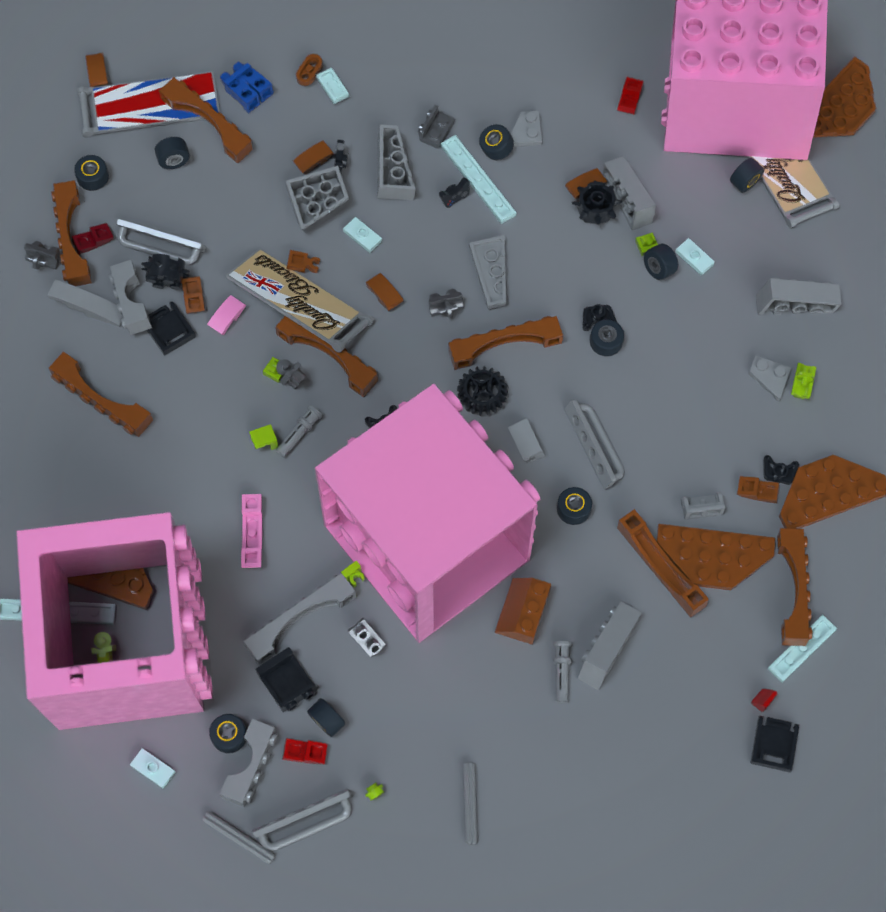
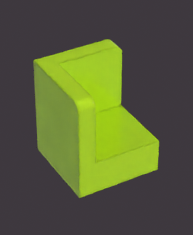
M271 424L249 431L255 449L270 445L271 450L278 448V442Z

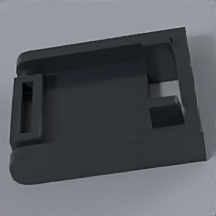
M173 301L169 303L172 311L169 310L167 305H164L149 314L152 328L148 329L147 332L164 356L196 338L195 332ZM181 334L184 335L183 337L177 339L176 341L172 342L171 344L168 343L169 341H171L172 339L178 337L179 335H181Z
M759 716L750 764L791 772L799 724L794 725L792 732L790 731L791 722L767 717L765 725H762L763 716ZM764 755L781 758L782 763L762 759Z

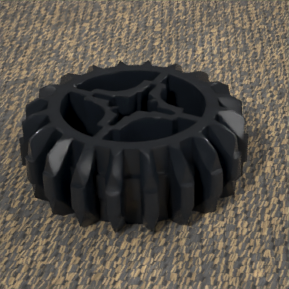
M477 366L475 371L469 369L468 374H463V379L459 380V385L457 386V391L459 392L457 397L461 399V405H465L466 411L472 409V414L479 411L481 416L482 412H486L489 415L490 410L495 413L497 412V407L502 408V403L506 402L505 396L508 395V385L505 383L504 376L500 377L499 371L493 373V368H490L488 371L486 366L483 367V370H480ZM493 384L498 390L496 396L493 394V391L491 390ZM469 386L474 391L472 397L467 392Z

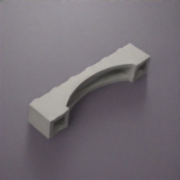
M342 573L338 576H332L327 581V584L322 587H316L311 592V595L307 598L299 599L291 609L283 610L274 621L270 620L258 632L250 633L244 641L245 647L258 665H261L275 655L274 648L278 640L298 619L324 607L339 606V608H342L356 598V591Z

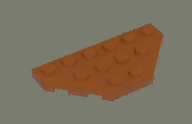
M854 57L825 87L813 137L854 135L875 113L876 104L873 99L874 93L869 76V66L858 58Z
M836 455L806 464L798 468L779 518L784 528L800 529L886 497V476Z
M658 524L656 542L673 564L692 583L697 584L699 587L733 590L739 583L747 579L774 557V537Z
M143 568L67 577L68 584L147 610L154 593Z

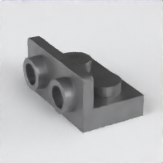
M435 105L432 110L428 111L427 120L424 124L420 125L418 133L420 134L421 142L439 149L454 124L455 118L439 112V106Z

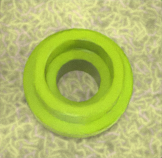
M372 784L366 788L367 793L365 796L369 797L370 801L384 793L383 785Z

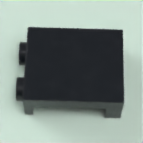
M290 647L255 669L258 677L283 713L287 710L295 709L300 701L310 699L314 696L315 691H317L316 685L298 663Z

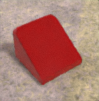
M761 689L751 701V704L759 711L764 712L775 699L777 692L770 689Z

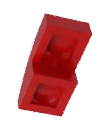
M626 77L617 111L635 114L643 80Z
M286 738L282 760L325 764L328 744Z

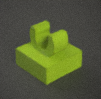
M653 233L639 236L635 239L641 256H644L647 250L658 245Z
M272 357L264 368L263 375L279 383L283 376L277 372L276 365L280 360Z
M357 561L341 571L353 587L357 586L354 578L359 577L362 581L365 580L361 566Z

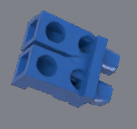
M238 61L233 66L234 74L230 75L228 72H224L220 76L226 92L236 99L248 114L258 107L260 102L263 103L274 94L272 83L255 69L251 68V65L248 63L244 65Z

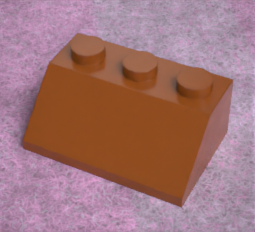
M513 578L495 633L533 645L550 593L551 583L535 578Z

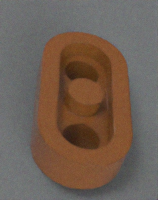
M308 55L297 70L296 79L300 85L308 86L312 84L316 75L322 69V58L319 55Z

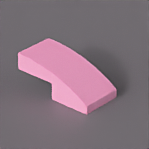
M230 295L214 313L207 325L224 335L233 320L237 321L246 305Z

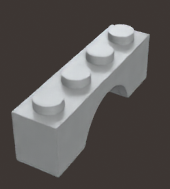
M132 260L110 266L112 274H109L112 285L116 287L113 289L116 300L119 299L120 302L117 303L119 313L124 316V318H121L124 329L128 328L130 335L151 329V322L144 304L129 300L133 289L140 284Z
M254 719L251 720L244 736L246 743L252 748L253 756L251 763L243 772L227 776L220 792L222 799L245 807L246 802L250 803L254 793L252 791L254 783L258 784L262 772H260L262 764L266 765L270 755L268 750L270 746H274L278 735L276 734L275 727Z

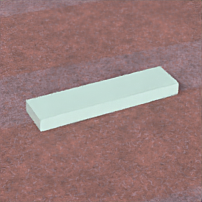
M824 615L810 626L812 627V639H809L806 646H790L768 667V670L780 682L783 683L837 630Z

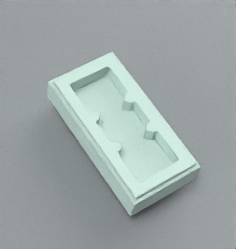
M332 67L316 75L317 80L333 104L349 97L348 91Z
M356 217L343 228L344 233L369 253L382 242V238Z
M689 238L675 250L701 276L715 263Z
M143 748L130 764L132 768L162 789H164L175 774L172 768Z

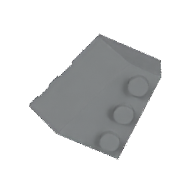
M338 166L286 180L287 192L301 231L349 200Z

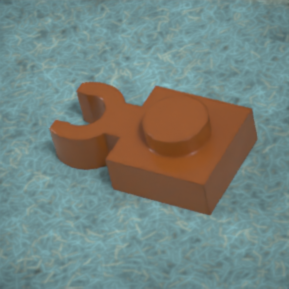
M290 250L286 269L304 273L307 268L313 273H318L319 267L313 266V264H319L320 258L312 257L309 259L307 258L308 253Z

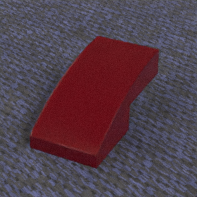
M107 223L92 226L89 232L72 236V242L78 255L96 249L114 239Z

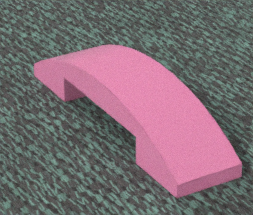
M242 494L241 568H259L262 565V495Z

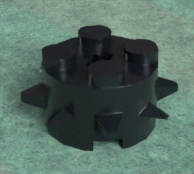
M595 180L588 183L585 188L580 186L577 188L580 197L579 200L573 201L572 205L578 206L579 218L586 223L599 225L600 223L608 222L610 218L615 219L617 217L614 212V206L622 203V201L616 199L614 186L608 187L606 183Z
M153 254L152 257L149 256L148 262H142L141 264L144 266L141 269L146 271V281L153 283L152 287L163 289L164 286L175 290L181 289L183 278H189L187 273L190 272L185 269L186 263L184 260L178 258V261L170 259V255Z

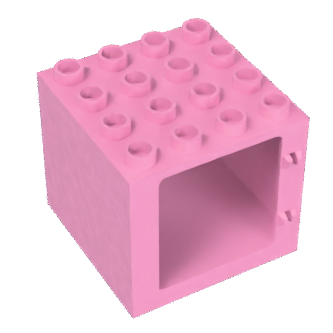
M675 0L669 77L665 79L664 92L668 95L667 108L662 110L661 124L665 127L664 151L808 160L825 89L828 0Z
M435 384L429 386L410 401L400 403L397 410L359 437L349 439L345 447L315 467L325 528L350 559L360 564L363 575L418 643L530 561L532 544L534 543L533 534L536 529L535 519L538 515L536 502L540 500L537 490L529 481L524 480L519 483L510 473L514 470V466L509 457L502 450L493 453L484 443L488 440V435L481 424L476 420L467 423L459 412L463 410V407L456 395L450 390L443 394Z
M169 512L17 531L27 699L58 730L204 712L203 700L213 699L211 676L207 674L206 666H203L202 660L209 659L207 635H204L203 627L199 626V621L206 620L203 596L200 597L199 587L195 584V582H202L200 559L196 556L195 547H192L190 536H187L185 525L176 526ZM168 565L174 651L169 655L74 666L67 577ZM151 666V670H149V669L139 670V669H138V667ZM83 674V678H75L74 676Z

